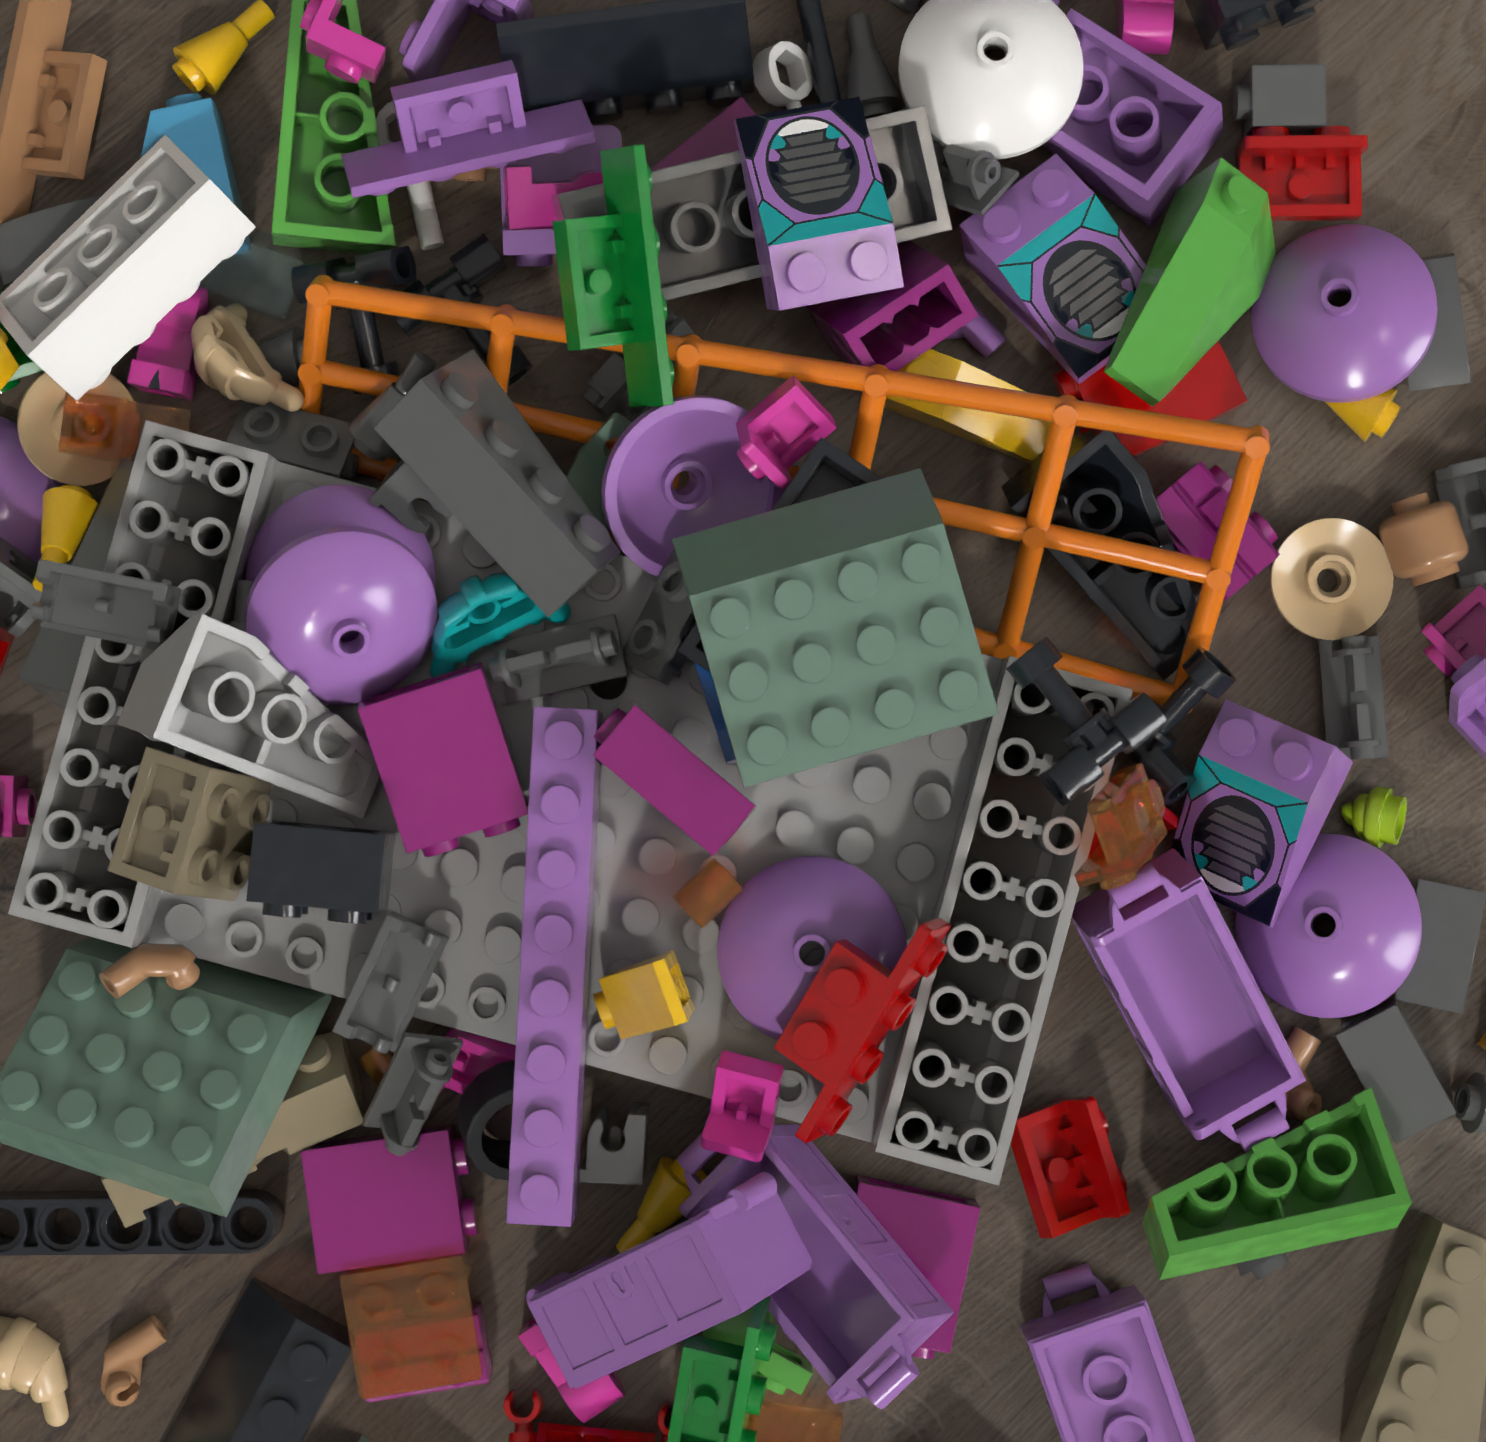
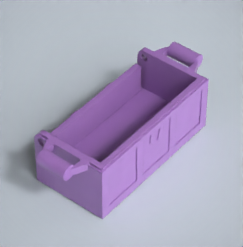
M1172 848L1075 903L1071 918L1073 925L1168 1104L1193 1137L1197 1140H1202L1220 1130L1231 1140L1239 1143L1244 1152L1247 1153L1252 1146L1270 1137L1274 1138L1288 1130L1289 1125L1285 1120L1287 1110L1285 1092L1305 1082L1306 1079L1202 876ZM1274 1101L1276 1105L1274 1109L1234 1131L1232 1124Z
M798 1124L774 1125L760 1162L728 1155L703 1181L696 1174L717 1152L701 1147V1133L677 1157L678 1163L685 1171V1178L691 1193L678 1207V1210L686 1219H691L724 1200L730 1190L759 1173L767 1172L771 1174L777 1183L776 1192L814 1264L810 1266V1270L769 1295L771 1299L768 1311L780 1324L787 1337L797 1345L830 1388L826 1394L834 1404L865 1397L869 1398L878 1408L884 1409L920 1374L918 1367L912 1361L911 1355L954 1311L812 1141L805 1144L795 1136L800 1127Z
M767 1172L759 1173L730 1190L724 1200L707 1210L612 1258L602 1257L571 1274L560 1272L527 1292V1305L570 1388L575 1387L577 1389L741 1314L811 1269L810 1266L814 1263L776 1192L777 1183L771 1174Z
M1088 1262L1041 1278L1045 1288L1042 1298V1317L1022 1323L1020 1329L1030 1349L1047 1398V1406L1061 1441L1195 1442L1149 1306L1135 1285L1110 1292L1101 1280L1092 1274ZM1096 1286L1099 1296L1053 1312L1050 1301Z

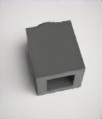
M1326 64L1252 65L1242 78V84L1234 85L1232 95L1233 120L1242 121V138L1252 136V130L1259 127L1283 126L1289 128V135H1313L1314 129L1326 126Z

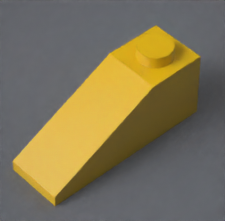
M932 349L927 350L898 370L899 372L1026 392L964 361ZM888 395L884 407L890 411L1026 463H1030L1043 452L1050 425L1048 421Z
M674 949L602 976L598 979L602 991L593 994L597 1011L605 1029L616 1026L620 1039L685 1023L696 1009Z

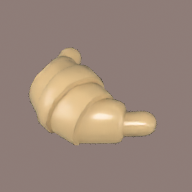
M232 303L226 307L218 305L206 315L200 316L196 320L191 330L195 370L207 386L218 390L230 400L242 399L245 402L259 405L271 402L290 412L298 411L303 406L304 396L302 392L281 380V374L272 369L254 339L247 332L245 327L248 314L243 305L239 303Z
M0 1316V1389H15L20 1393H30L35 1403L42 1404L44 1417L49 1425L53 1427L64 1425L69 1417L64 1392L68 1388V1379L59 1351L61 1343L37 1328V1323L20 1316L16 1319Z

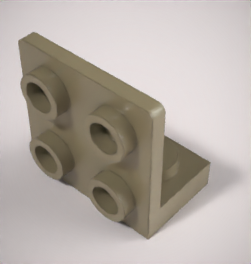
M146 747L107 871L172 894L235 901L240 889L244 887L249 878L254 823L266 821L269 815V794L272 784L248 774L211 767L160 749Z

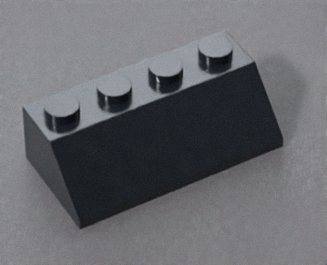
M662 0L496 23L502 62L513 61L518 76L524 112L581 99L590 122L604 123L622 118L624 110L647 107L648 114L663 115L682 110L683 102L707 99V105L729 106L740 97L743 98V94L754 93V74L746 0Z
M253 1277L164 1442H303L356 1344L355 1331Z

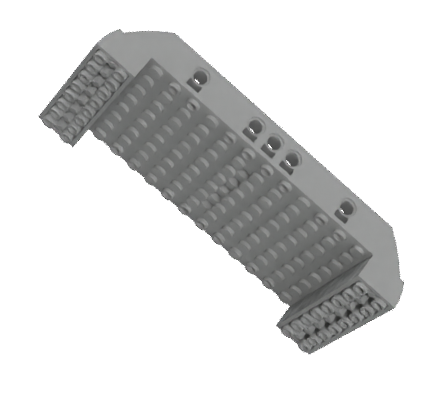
M146 420L103 572L165 583L182 589L173 633L195 612L229 625L230 621H234L237 580H246L247 559L252 543L261 526L279 506L302 492L321 486L354 485L374 491L377 488L285 464L265 452ZM417 499L412 501L415 512L424 516L430 525L424 535L428 540L435 562L437 609L448 596L461 590L459 584L466 578L478 575L483 579L493 573L506 572L453 514L448 518L434 510L428 502ZM618 554L580 592L567 602L571 607V615L564 623H553L543 619L540 624L536 626L528 624L512 631V634L497 642L615 614L623 648L658 577L641 569L628 557ZM691 621L687 629L688 633H690V631L696 624L695 622ZM85 636L8 914L130 948L144 943L183 944L195 954L196 958L347 999L387 914L394 911L450 937L412 1017L516 1045L528 815L519 817L521 825L514 830L493 837H485L483 830L458 837L460 845L455 849L439 855L424 857L422 849L406 853L380 776L363 819L272 784L269 794L270 811L267 820L395 832L388 907L378 914L372 913V920H366V924L328 921V909L309 907L308 914H302L301 918L263 915V903L246 901L248 880L244 887L240 889L235 901L172 894L109 872L107 870L146 747L160 749L211 767L238 773L242 772L118 725L117 722L140 665L155 649ZM432 641L418 666L401 683L389 691L431 678ZM494 643L489 646L485 645L472 654L469 653L467 661L457 663L456 669L482 661L528 802L534 707L599 710L603 712L604 723L617 708L628 713L636 705L757 806L719 853L712 856L601 762L585 1052L586 1065L712 1099L716 1067L723 1050L784 1065L776 1117L802 1123L825 1084L774 1049L778 1040L766 1035L750 1024L733 1005L724 988L719 972L717 959L718 936L725 912L732 899L757 873L778 862L797 857L819 856L840 860L864 871L890 896L902 919L907 945L918 927L924 922L941 918L949 923L951 927L942 941L948 946L943 960L929 977L921 976L910 994L916 1000L913 1010L896 1031L889 1029L878 1048L884 1052L880 1065L868 1081L864 1084L859 1082L856 1084L847 1099L853 1105L851 1113L836 1133L871 1142L874 1151L998 1186L1005 1166L1114 758L1101 767L1105 774L1071 803L1064 806L1060 804L1046 788L1039 775L1070 750L1063 739L1072 730L1033 682L1023 689L1006 670L1008 666L1018 659L1012 656L1000 659L982 654L999 712L995 716L747 788H743L737 764L726 765L695 664L688 658L681 669L682 674L680 678L673 675L668 686L626 665L628 676H626L627 686L624 692L617 698L611 700L602 699L594 693L591 685L512 704L506 703L503 683L496 684L491 676L489 660L497 658ZM1056 669L1092 715L1104 707L1108 714L1112 716L1131 699L1133 689ZM360 702L347 705H324L332 713L339 715L369 744L357 709ZM808 941L801 946L799 955L804 963L816 965L823 960L825 950L819 942ZM674 949L696 1008L689 1020L677 1026L625 1039H620L616 1026L606 1030L593 998L594 993L602 991L598 979L606 974Z

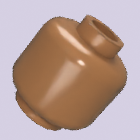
M1425 492L1391 504L1395 516L1383 520L1379 525L1378 535L1395 577L1400 579L1410 578L1414 587L1460 571L1457 562L1467 556L1469 547L1456 508L1451 502L1442 500L1430 503L1428 494Z

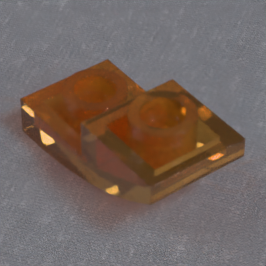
M66 392L58 451L118 463L121 458L134 461L146 420L189 432L191 410L131 402L128 398L85 393L76 401Z

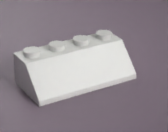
M164 135L0 294V322L25 354L78 401L89 389H93L103 383L110 374L112 367L133 346L146 341L153 333L156 324L176 304L190 298L198 289L200 281L222 260L233 256L243 245L245 237L256 226Z

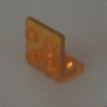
M470 1248L464 1254L345 1270L339 1276L360 1398L370 1399L475 1381L481 1378L483 1369L467 1279L473 1270Z

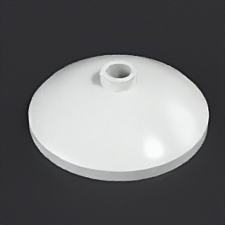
M929 0L916 13L904 35L898 61L899 85L907 109L925 105L932 139L940 142L943 147L946 148L948 145L954 144L974 151L985 150L991 152L995 159H1005L1019 156L1041 146L1052 138L1066 123L1076 105L1082 86V50L1072 24L1052 0ZM989 46H998L1005 52L1006 56L1002 60L993 61L986 57L983 50Z

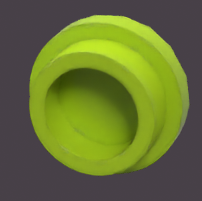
M1377 786L1369 794H1360L1352 803L1342 805V816L1346 823L1353 826L1358 838L1377 848H1381L1384 843L1398 844L1406 819V797L1394 795L1392 788Z

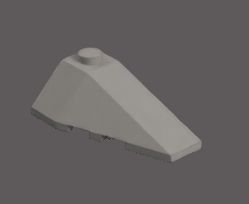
M195 612L141 663L117 722L118 725L363 819L380 776L370 744L339 715L327 709L308 691L310 687L296 674L288 672L269 653L271 650L256 636Z

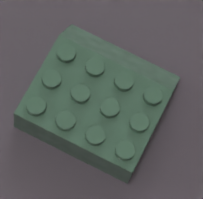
M921 468L672 539L743 788L999 714L945 527Z
M90 936L70 946L64 952L0 1072V1142L227 1218L332 999L331 995L195 957L194 963L198 965L200 975L198 980L190 987L177 990L168 986L166 977H148L122 997L116 999L102 984L99 973L136 947L130 948Z

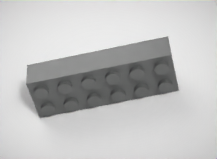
M925 105L866 119L894 224L896 242L900 243L952 230ZM739 150L651 171L652 189L650 198L653 225L660 242L657 260L661 292L665 300L761 277ZM604 183L551 196L557 221L607 215Z

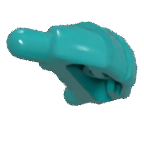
M506 572L493 573L483 579L478 575L470 576L459 584L461 590L448 596L437 609L439 618L433 630L431 647L433 658L430 665V676L434 677L456 670L457 663L466 662L469 653L472 654L485 645L489 646L512 634V631L528 624L536 626L543 619L553 623H564L571 615V607L566 603L548 618Z

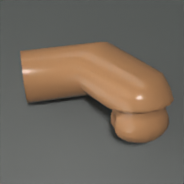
M144 943L100 972L99 977L106 990L114 998L119 999L148 977H166L169 987L177 990L186 989L198 980L200 969L194 963L195 954L183 944Z
M1294 1026L1286 1042L1306 1081L1285 1092L1286 1115L1289 1118L1305 1121L1319 1114L1322 1108L1321 1095L1314 1093L1306 1071L1321 1041Z
M151 1315L110 1342L104 1350L100 1385L107 1401L113 1406L126 1407L137 1399L141 1382L143 1357L169 1340L164 1326L156 1316Z

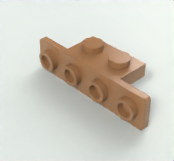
M19 0L0 93V224L29 214L37 175L84 180L107 60L92 53L62 51L72 4L71 0Z

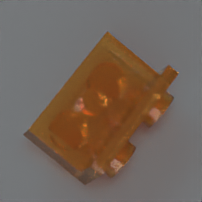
M1142 763L1119 769L1087 805L1100 844L1074 874L1079 887L1099 882L1101 889L1107 890L1120 887L1135 880L1138 877V870L1145 862L1153 858L1152 852L1167 835L1162 819L1165 813L1162 792L1155 780H1148Z

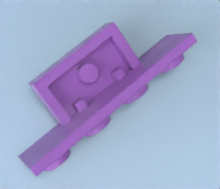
M509 60L391 87L390 90L401 141L341 154L352 197L356 198L365 195H385L396 188L429 180L435 182L445 181L457 174L481 168L506 167L517 160L546 153H566L572 151L577 146L594 143L596 138L581 99L524 112L517 72L513 61Z

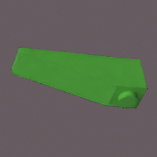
M1222 157L1176 189L1104 369L1106 374L1150 406L1159 403L1259 299L1276 254L1268 192Z

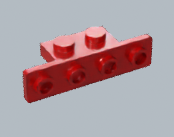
M938 918L924 922L918 927L893 971L847 939L836 941L774 1046V1049L825 1084L795 1134L805 1144L825 1134L833 1136L847 1120L853 1107L847 1099L858 1082L864 1084L877 1070L884 1056V1052L878 1049L889 1029L896 1031L908 1018L916 1003V1000L910 994L921 976L929 977L939 966L947 952L948 946L942 941L951 925L943 919Z

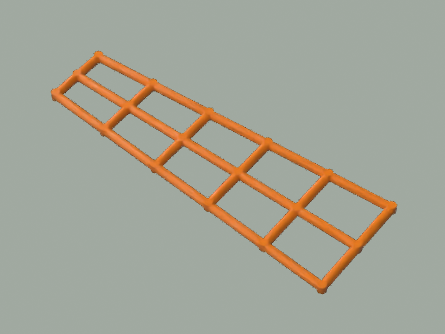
M319 275L311 282L305 293L307 309L302 359L298 369V389L304 396V403L299 410L320 415L323 385L378 397L393 382H397L400 377L326 360L332 306L490 331L486 367L506 394L515 335L567 344L564 317L520 311L509 304H503L499 307L334 281L327 275ZM666 334L668 356L671 361H675L674 383L672 385L673 398L695 395L700 365L782 379H789L794 375L801 382L862 391L849 456L870 470L887 395L1050 422L1026 518L933 497L944 525L1020 542L998 632L995 633L974 627L981 654L1000 659L1008 656L1019 658L1036 645L1022 641L1021 637L1044 548L1203 583L1173 684L1060 651L1059 653L1063 657L1053 665L1056 669L1133 689L1132 698L1144 692L1156 705L1161 706L1189 677L1182 665L1199 647L1209 651L1227 587L1231 581L1232 570L1265 459L1270 451V433L1265 427L1254 425L1247 428L1079 401L1072 395L1054 397L889 370L881 364L868 367L702 340L694 334H688L684 337ZM622 345L597 348L623 353ZM512 402L533 432L586 443L604 424V422ZM1079 426L1240 452L1241 454L1210 559L1051 524L1075 427ZM619 437L607 440L608 449H613ZM353 447L351 452L359 456L357 473L384 480L398 461V459L388 457L385 461H376L364 455L356 447ZM794 465L789 467L791 480H793L801 467ZM681 472L673 480L674 490H678ZM608 531V533H609V535H610V538H611L612 541L615 543V545L617 546V548L620 549V548L618 547V545L616 544V542L614 541V539L612 538L610 532Z

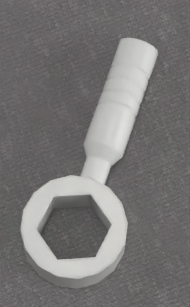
M790 41L778 42L760 51L753 61L754 84L760 95L768 103L776 107H786L787 109L802 107L800 100L809 95L813 87V79L808 57L798 45ZM775 61L786 66L791 87L780 82Z
M393 101L388 102L379 111L376 118L380 145L393 143L389 138L388 124L396 119ZM430 180L408 185L407 191L421 250H430L443 246L444 240Z

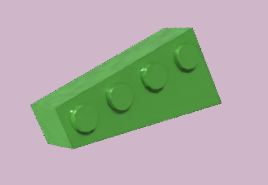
M292 0L272 222L273 245L366 254L396 248L387 194L380 196L365 195L353 198L341 154L379 146L369 81L362 77L357 84L343 80L324 68L326 60L306 51V35L308 31L300 28V23L310 0ZM343 0L334 23L362 36L357 1Z
M1371 1087L1353 1096L1350 1102L1330 1112L1325 1110L1305 1120L1302 1126L1275 1139L1270 1137L1252 1146L1249 1152L1225 1164L1220 1162L1152 1196L1142 1224L1159 1280L1394 1229L1400 1224L1412 1201Z

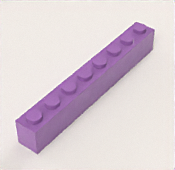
M534 707L506 1220V1223L571 1227L577 1217L601 761L593 756L601 743L593 736L603 724V712L599 710Z

